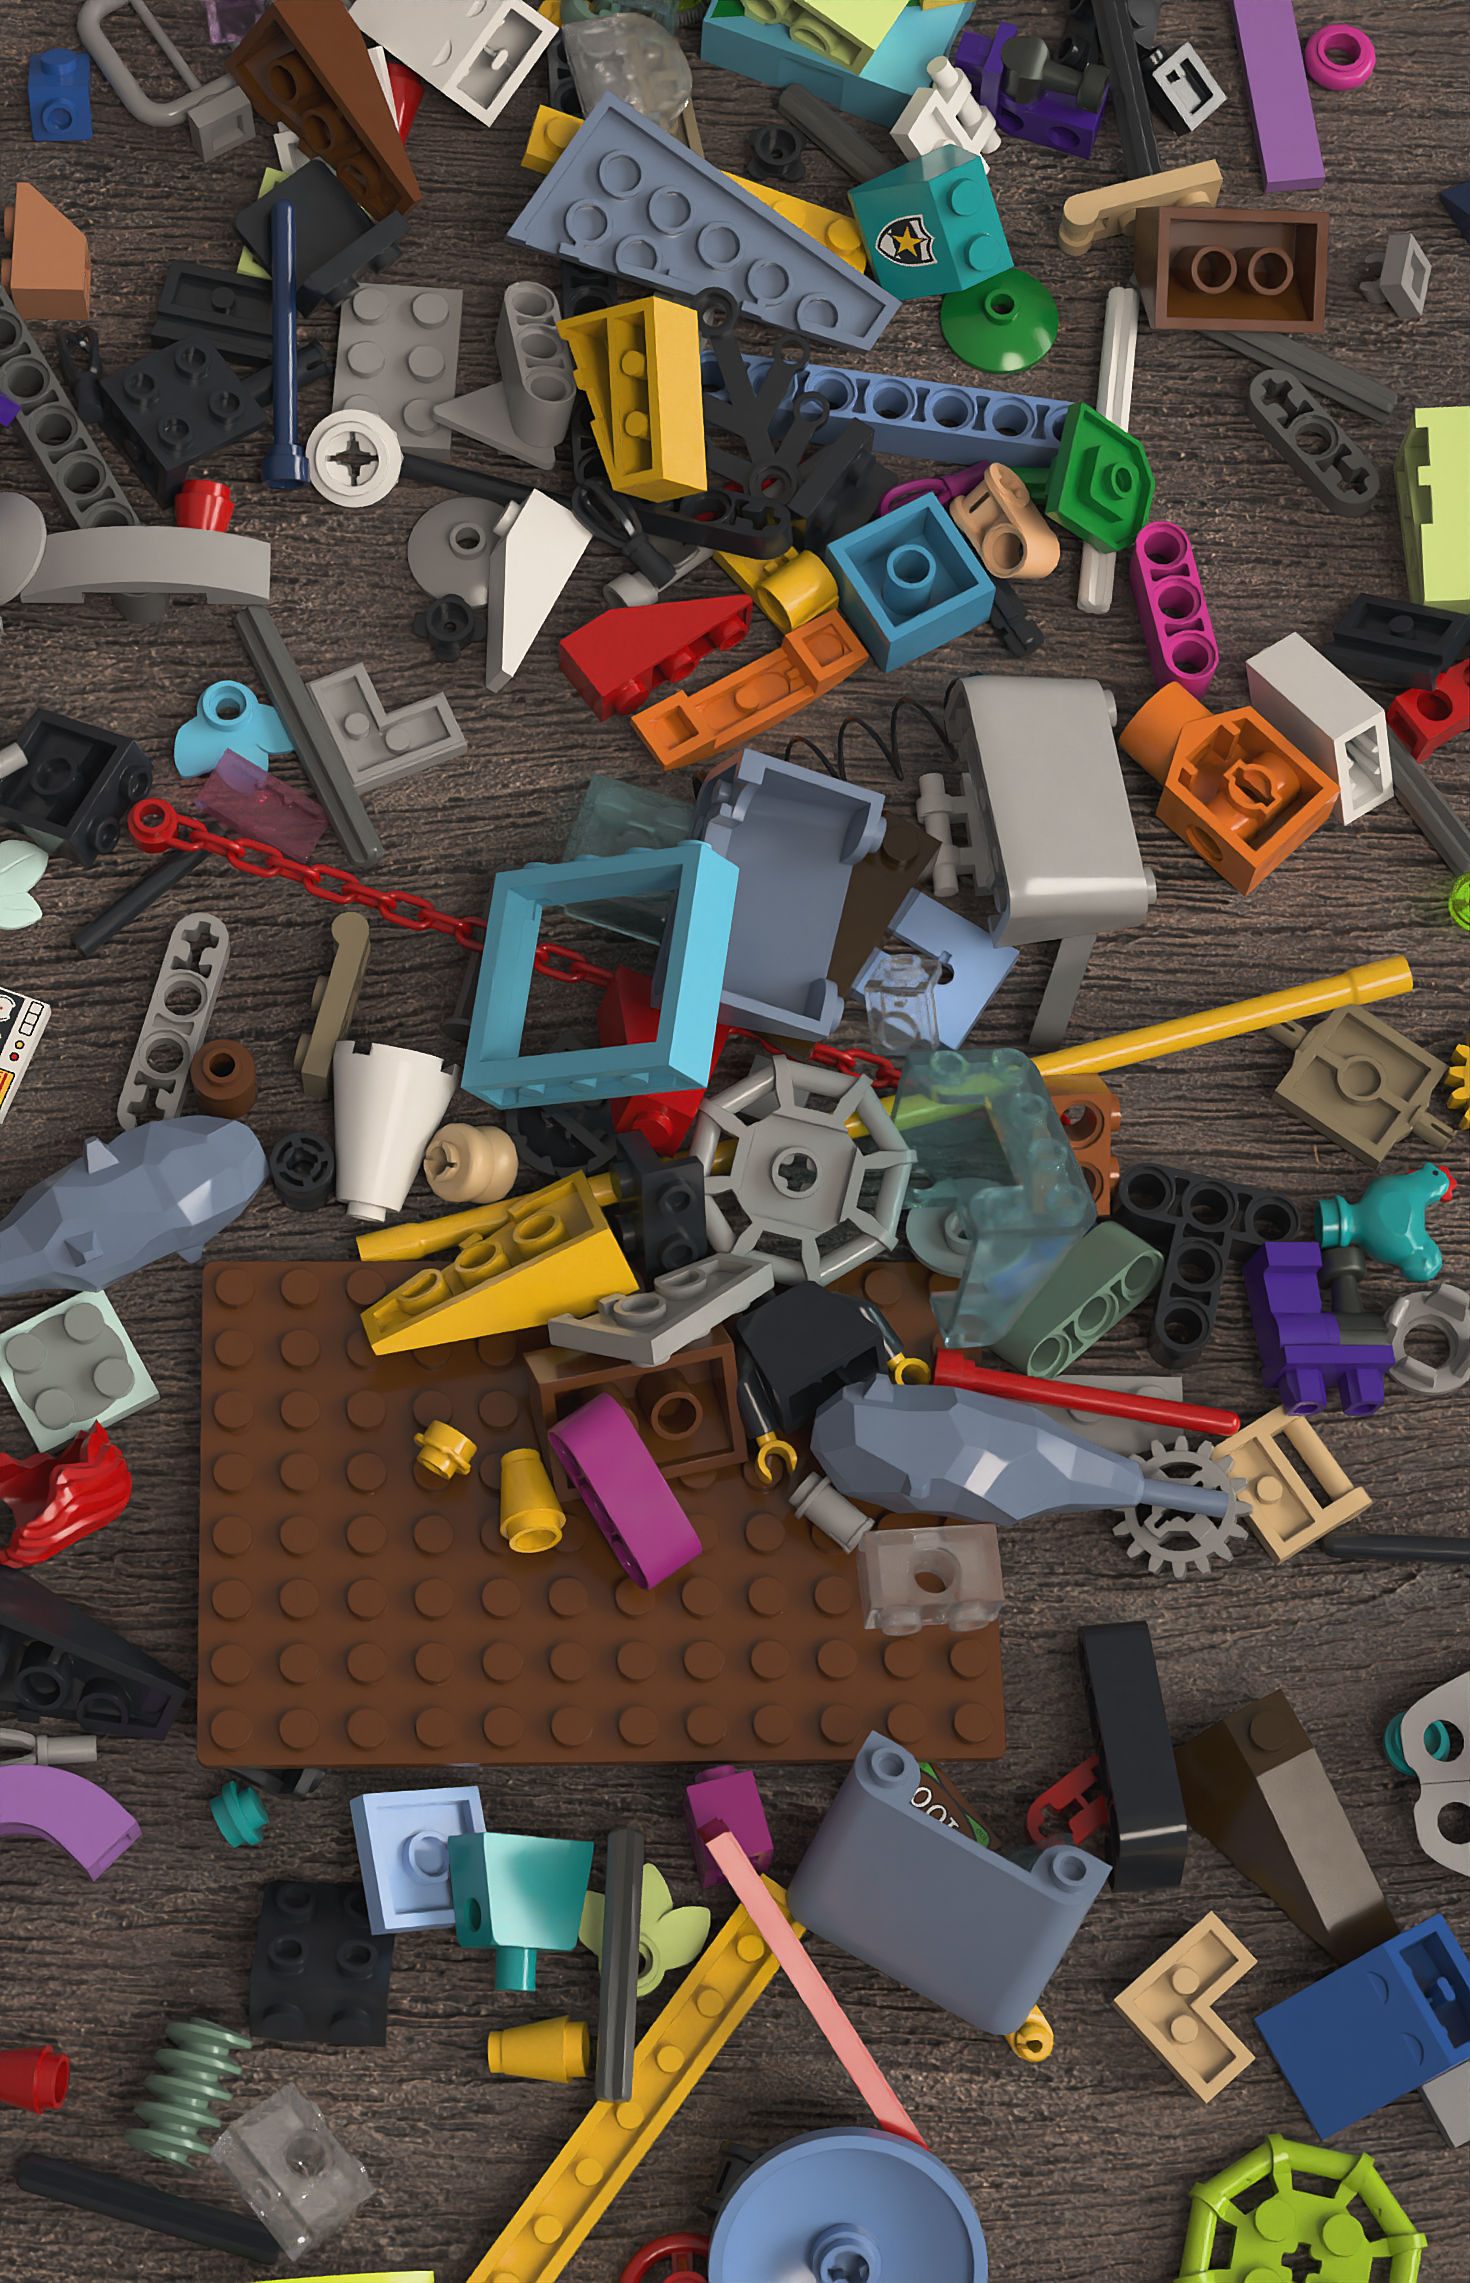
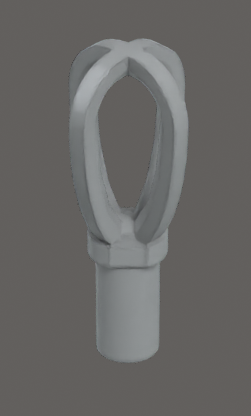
M0 1728V1746L32 1750V1754L24 1757L0 1761V1766L27 1764L48 1767L49 1764L97 1762L96 1735L64 1737L37 1735L35 1737L23 1731Z

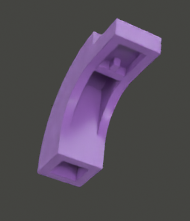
M19 1764L0 1766V1837L28 1835L46 1840L62 1850L94 1882L142 1835L137 1821L114 1798L100 1787L74 1773L42 1765Z

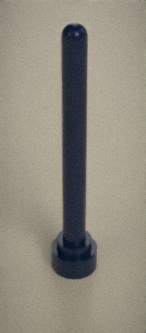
M282 198L276 200L271 208L273 445L267 448V457L261 459V484L270 489L295 490L310 486L309 458L304 457V448L298 445L296 210L290 200Z

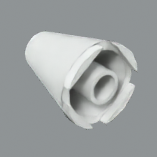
M337 1041L333 1055L336 1200L348 1204L347 1216L384 1223L386 1212L399 1213L423 1162L426 1149L435 1135L459 1083L461 1066L453 1064L441 1070L442 1058L372 1043L370 1055L356 1052L354 1054L355 1041Z

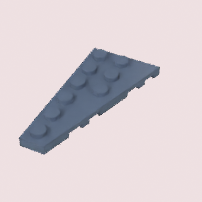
M608 89L503 239V241L691 301L703 289L709 287L723 288L736 299L739 316L864 356L873 347L902 304L901 301Z

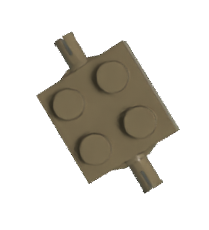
M1347 1005L1334 1009L1328 1019L1313 1027L1310 1032L1293 1020L1266 1027L1265 1034H1269L1295 1052L1289 1072L1275 1089L1271 1099L1376 1170L1394 1144L1407 1137L1411 1132L1434 1146L1440 1153L1445 1151L1458 1131L1456 1129H1452L1426 1111L1429 1106L1431 1093L1443 1078L1449 1066L1359 1005Z

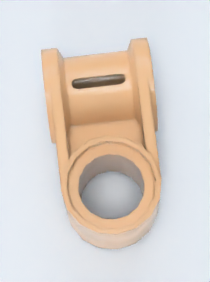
M992 463L985 470V479L967 496H957L950 503V514L958 527L967 535L982 558L985 567L992 575L1008 579L1044 578L1052 573L1060 557V544L1056 534L1049 528L1034 505L1025 484L1019 476L1003 464ZM1022 542V545H1023V556H1022V559L1020 560V558H1019V546H1020V543Z

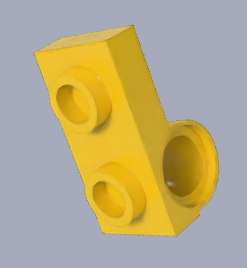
M791 546L784 555L778 558L756 560L713 549L714 560L746 594H749L753 602L784 635L826 612L838 608V588L834 577L826 565L814 553L808 550H804L799 554Z

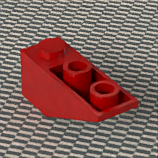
M749 594L610 609L559 641V668L601 723L616 713H619L621 716L630 714L638 709L649 697V692L666 681L677 683L685 679L697 668L700 659L716 649L723 652L740 643L746 637L751 627L753 600Z

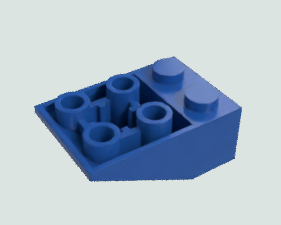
M1441 1913L1381 1944L1253 2019L1256 2028L1320 2141L1470 2059V1963Z

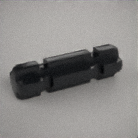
M972 550L996 587L989 620L998 633L1005 631L1006 635L1003 636V640L1015 657L1021 658L1033 654L1044 643L1043 633L1033 619L1029 621L1025 619L1029 612L1007 579L992 575L985 567L978 552Z

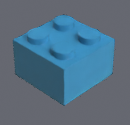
M932 491L841 537L826 547L824 564L831 572L837 584L839 605L884 674L989 621L996 587Z

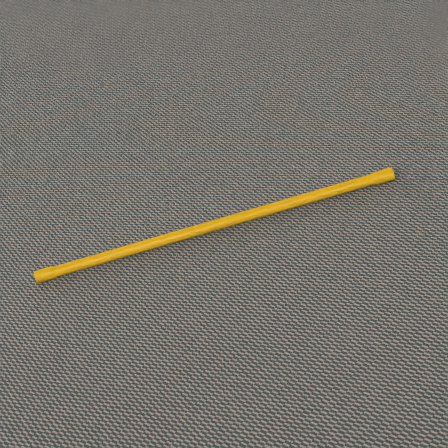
M1398 955L1350 968L1345 973L910 1090L879 1100L895 1126L900 1127L1022 1094V1077L1099 1073L1343 1006L1363 1005L1413 991L1412 975L1404 955ZM855 1110L844 1122L851 1139L870 1135ZM733 1138L718 1142L710 1177L731 1172L739 1140ZM689 1150L675 1154L673 1159L668 1156L659 1159L663 1163L688 1157ZM609 1172L587 1178L600 1207L619 1203L612 1189ZM533 1193L421 1223H405L357 1236L356 1241L361 1260L417 1261L427 1254L456 1247L474 1233L486 1239L511 1221L506 1210Z

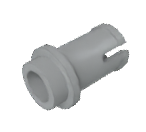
M813 1471L798 1487L788 1502L797 1509L794 1515L798 1519L805 1515L839 1544L846 1554H849L872 1528L875 1521L865 1516L830 1486L832 1481L828 1475L822 1479Z

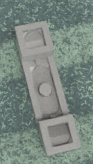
M112 526L49 534L46 536V546L40 566L29 584L21 591L20 598L22 603H84V592L206 593L208 604L270 605L271 545L267 542L230 533L169 526Z

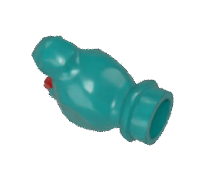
M1426 1162L1422 1169L1409 1170L1406 1175H1383L1374 1179L1355 1204H1348L1345 1198L1340 1195H1334L1332 1199L1316 1200L1314 1207L1315 1242H1319L1320 1251L1338 1247H1349L1350 1243L1356 1244L1372 1260L1397 1267L1401 1276L1414 1283L1429 1282L1435 1278L1442 1268V1256L1438 1246L1425 1230V1208L1438 1201L1442 1203L1450 1202L1452 1200V1191L1457 1187V1181L1451 1177L1448 1167H1435L1430 1162Z

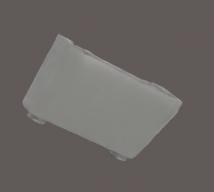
M979 675L959 678L956 681L943 716L949 743L961 741L958 748L960 761L967 760L985 841L991 869L986 878L988 892L994 891L996 909L1000 913L989 915L987 919L993 948L998 949L1140 926L1146 917L1148 904L1156 902L1157 889L1151 867H1143L1112 732V727H1115L1117 723V710L1111 690H1102L1099 681L1096 679Z

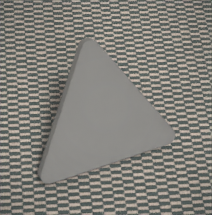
M503 381L438 404L433 408L432 418L434 421L496 448L497 455H512L543 470H550L554 467V447H533L524 443L516 436L512 427Z

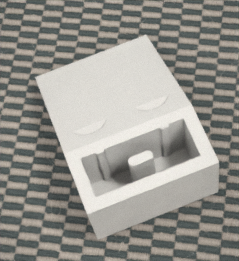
M356 0L348 11L359 29L488 127L492 125L559 30L556 25L522 0Z

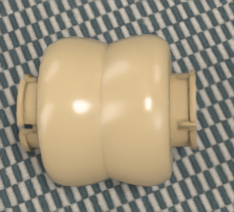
M450 1123L439 1129L431 1139L424 1159V1169L428 1184L436 1195L447 1202L496 1203L503 1199L513 1187L519 1166L515 1145L507 1133L496 1126L474 1127L466 1123Z

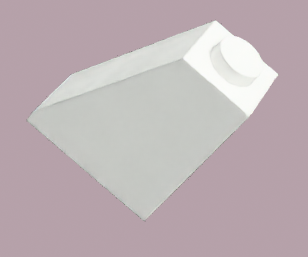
M1296 632L1263 649L1257 655L1245 661L1252 706L1266 721L1341 788L1331 812L1344 826L1394 796L1385 711L1381 706Z

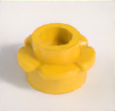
M437 1420L432 1421L424 1435L416 1433L414 1441L419 1447H422L416 1458L427 1469L448 1480L454 1472L467 1475L470 1472L471 1466L469 1462L476 1453L477 1447L463 1434Z

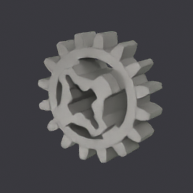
M1178 1435L1175 1442V1450L1166 1452L1163 1445L1156 1439L1151 1441L1153 1458L1147 1462L1134 1453L1128 1457L1130 1460L1139 1463L1144 1477L1217 1491L1222 1489V1492H1228L1229 1494L1227 1511L1219 1529L1210 1521V1516L1197 1513L1188 1522L1179 1516L1169 1522L1166 1518L1171 1514L1172 1509L1152 1505V1514L1144 1521L1145 1524L1141 1527L1138 1517V1505L1134 1508L1110 1509L1118 1514H1125V1521L1113 1528L1115 1536L1117 1538L1133 1536L1135 1539L1126 1553L1132 1560H1136L1145 1553H1149L1151 1557L1148 1570L1155 1575L1159 1574L1166 1563H1170L1177 1580L1185 1579L1189 1564H1196L1203 1575L1208 1576L1211 1574L1210 1557L1217 1554L1221 1559L1230 1562L1234 1557L1226 1543L1230 1538L1246 1541L1248 1538V1533L1236 1524L1238 1517L1253 1514V1506L1243 1501H1237L1236 1496L1249 1488L1248 1481L1245 1477L1229 1480L1227 1475L1235 1465L1234 1459L1227 1455L1216 1463L1213 1462L1211 1459L1214 1446L1207 1440L1200 1445L1195 1453L1190 1452L1185 1435ZM1176 1465H1189L1202 1469L1200 1472L1197 1470L1190 1478H1169L1162 1471L1165 1468ZM1172 1537H1193L1201 1545L1187 1551H1173L1160 1547L1162 1544H1166Z

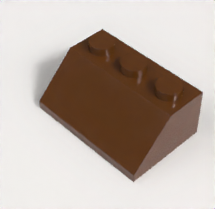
M1174 206L1136 208L1133 269L1150 328L1324 333L1330 212Z
M721 1323L712 1327L708 1335L692 1340L671 1354L670 1359L666 1363L655 1367H637L632 1365L629 1360L561 1346L523 1353L531 1412L548 1477L559 1503L582 1497L554 1452L547 1436V1430L603 1392L609 1394L624 1410L665 1480L749 1461L745 1429L737 1406L736 1389L739 1383L734 1345Z

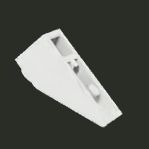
M535 488L520 505L511 500L492 532L501 537L490 555L486 688L494 693H497L513 677L593 536L574 517L570 510Z

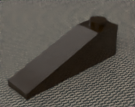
M882 810L881 816L886 818L887 825L879 849L874 854L867 852L860 862L853 865L826 979L836 982L838 996L844 999V1005L931 879L942 845L940 840L888 810ZM755 1030L750 1031L803 1064L806 1063L819 1042Z
M1281 1689L1221 1719L1173 1751L1187 1824L1203 1839L1206 1837L1235 1864L1233 1868L1249 1883L1253 1881L1284 1910V1916L1340 1968L1401 1934L1315 1748Z

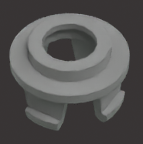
M1441 1283L1434 1291L1411 1293L1404 1297L1399 1296L1389 1307L1382 1319L1387 1327L1385 1331L1387 1345L1393 1346L1395 1364L1386 1373L1397 1384L1411 1392L1422 1395H1442L1460 1388L1470 1379V1311L1468 1309L1470 1295L1455 1286ZM1427 1325L1441 1331L1449 1342L1450 1352L1447 1361L1438 1368H1433L1407 1356L1403 1344L1405 1336L1410 1330L1417 1326Z

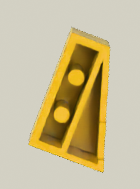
M651 296L555 322L560 338L569 342L577 369L572 373L577 387L580 390L586 391L595 419L590 424L613 490L657 503L706 492L707 478L697 311Z

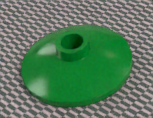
M1009 268L963 291L947 293L940 313L941 332L952 353L963 363L978 371L999 375L1018 373L1040 362L1051 350L1059 326L1058 310L1050 292L1036 278L1014 268ZM1001 306L1009 309L1011 312L1001 315L994 312L991 307Z

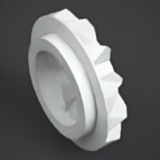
M355 408L341 410L324 418L311 433L305 457L309 458L310 479L313 485L325 498L345 507H364L383 499L398 483L401 464L404 459L397 440V432L391 429L378 414ZM354 432L356 434V441H359L360 451L370 452V455H378L379 460H373L371 463L361 466L360 475L357 476V484H355V475L352 474L350 464L341 463L340 460H331L330 457L350 449L351 440L354 439Z

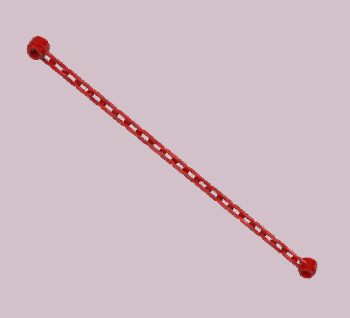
M143 799L136 803L129 812L127 820L129 837L134 846L143 852L156 854L164 852L171 847L188 852L203 849L226 857L231 866L238 870L262 878H271L279 875L303 884L306 891L316 897L343 905L354 901L379 910L381 916L389 922L417 931L428 928L455 936L456 941L461 946L483 954L484 944L468 938L474 932L472 926L487 930V920L474 916L459 919L436 911L432 903L424 898L399 890H391L384 893L359 884L354 875L325 864H314L308 867L285 859L282 853L275 847L253 839L242 837L233 841L210 833L203 823L177 814L171 804L163 799ZM151 814L159 815L164 819L156 827H147L141 821L144 817ZM179 824L195 829L189 834V839L192 843L178 839ZM243 847L270 855L265 860L267 869L241 861L240 859H243L246 854ZM319 873L347 882L341 886L343 895L317 887L316 885H319L321 882ZM395 899L423 908L417 913L419 921L392 913L397 908ZM548 942L536 945L533 968L542 975L565 983H577L582 980L608 989L616 971L612 972L589 964L581 953ZM548 952L574 960L575 962H572L569 966L571 974L543 965L550 960ZM641 974V975H643V976H645V977H648V978H650V979H653V978L650 977V976ZM734 1026L730 1029L728 1036L736 1033L759 1041L762 1047L769 1053L774 1055L785 1054L786 1059L802 1063L751 1033L750 1029ZM821 1043L817 1045L806 1061L814 1060L837 1068L839 1073L859 1078L861 1074L850 1071L856 1065L854 1058L881 1066L882 1068L875 1072L878 1080L872 1079L874 1081L871 1084L873 1089H883L889 1086L907 1092L948 1080L930 1074L917 1077L894 1069L889 1060L857 1048L842 1051ZM1003 1101L995 1104L989 1102L948 1113V1115L952 1116L967 1113L991 1121L992 1126L997 1131L1019 1139L1021 1146V1127L1017 1129L1004 1124L1010 1117L1008 1111L1021 1115V1105L1018 1103ZM1063 1112L1059 1119V1125H1071L1069 1118Z

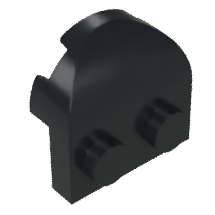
M565 1030L545 1054L587 1050V1048ZM609 1098L506 1109L507 1134L513 1141L517 1154L526 1164L545 1176L561 1180L582 1169L586 1178L609 1172V1164L617 1161L616 1134L618 1133L614 1132Z

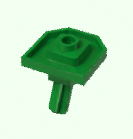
M1084 402L1068 406L1058 455L1052 457L1050 468L1008 467L1025 484L1034 504H1047L1045 515L1104 554L1120 551L1133 544L1137 539L1139 531L1147 525L1156 483L1142 443Z

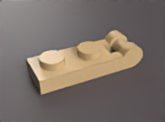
M1216 160L1193 164L1070 197L1065 202L1063 208L1062 223L1057 236L1058 246L1068 255L1079 256L1090 249L1092 241L1119 234L1135 236L1136 208L1138 207L1215 208L1223 180Z

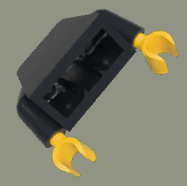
M802 1281L779 1296L771 1288L751 1301L750 1306L746 1310L741 1311L744 1317L740 1318L734 1326L738 1347L734 1350L739 1383L736 1389L737 1406L748 1439L756 1438L760 1448L755 1458L754 1469L758 1478L766 1484L772 1482L770 1470L764 1461L766 1455L775 1453L782 1456L786 1461L790 1475L793 1473L797 1462L796 1452L792 1446L785 1441L777 1440L774 1430L780 1428L786 1436L815 1419L817 1408L841 1388L857 1382H867L876 1373L889 1374L888 1377L892 1384L905 1385L901 1377L903 1374L910 1376L916 1385H929L931 1380V1371L925 1362L917 1358L906 1359L901 1351L905 1348V1345L873 1302L835 1291L830 1293L815 1281Z

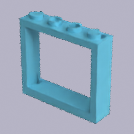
M683 840L677 843V847L652 850L643 847H633L627 849L623 855L609 857L579 855L574 858L573 862L554 865L530 862L525 864L523 869L496 873L461 1088L500 1110L707 1088L739 868L713 851L711 844L699 840ZM679 888L656 1042L519 1057L542 908Z

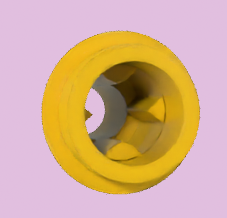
M529 1448L510 1451L500 1460L502 1468L500 1533L509 1540L510 1547L517 1552L534 1553L549 1549L562 1539L561 1528L566 1523V1517L545 1468L541 1463L539 1452Z
M565 2015L504 2029L503 2031H491L488 2038L490 2072L571 2084L573 2077H587L590 2068V2039L586 2021H571L570 2016Z

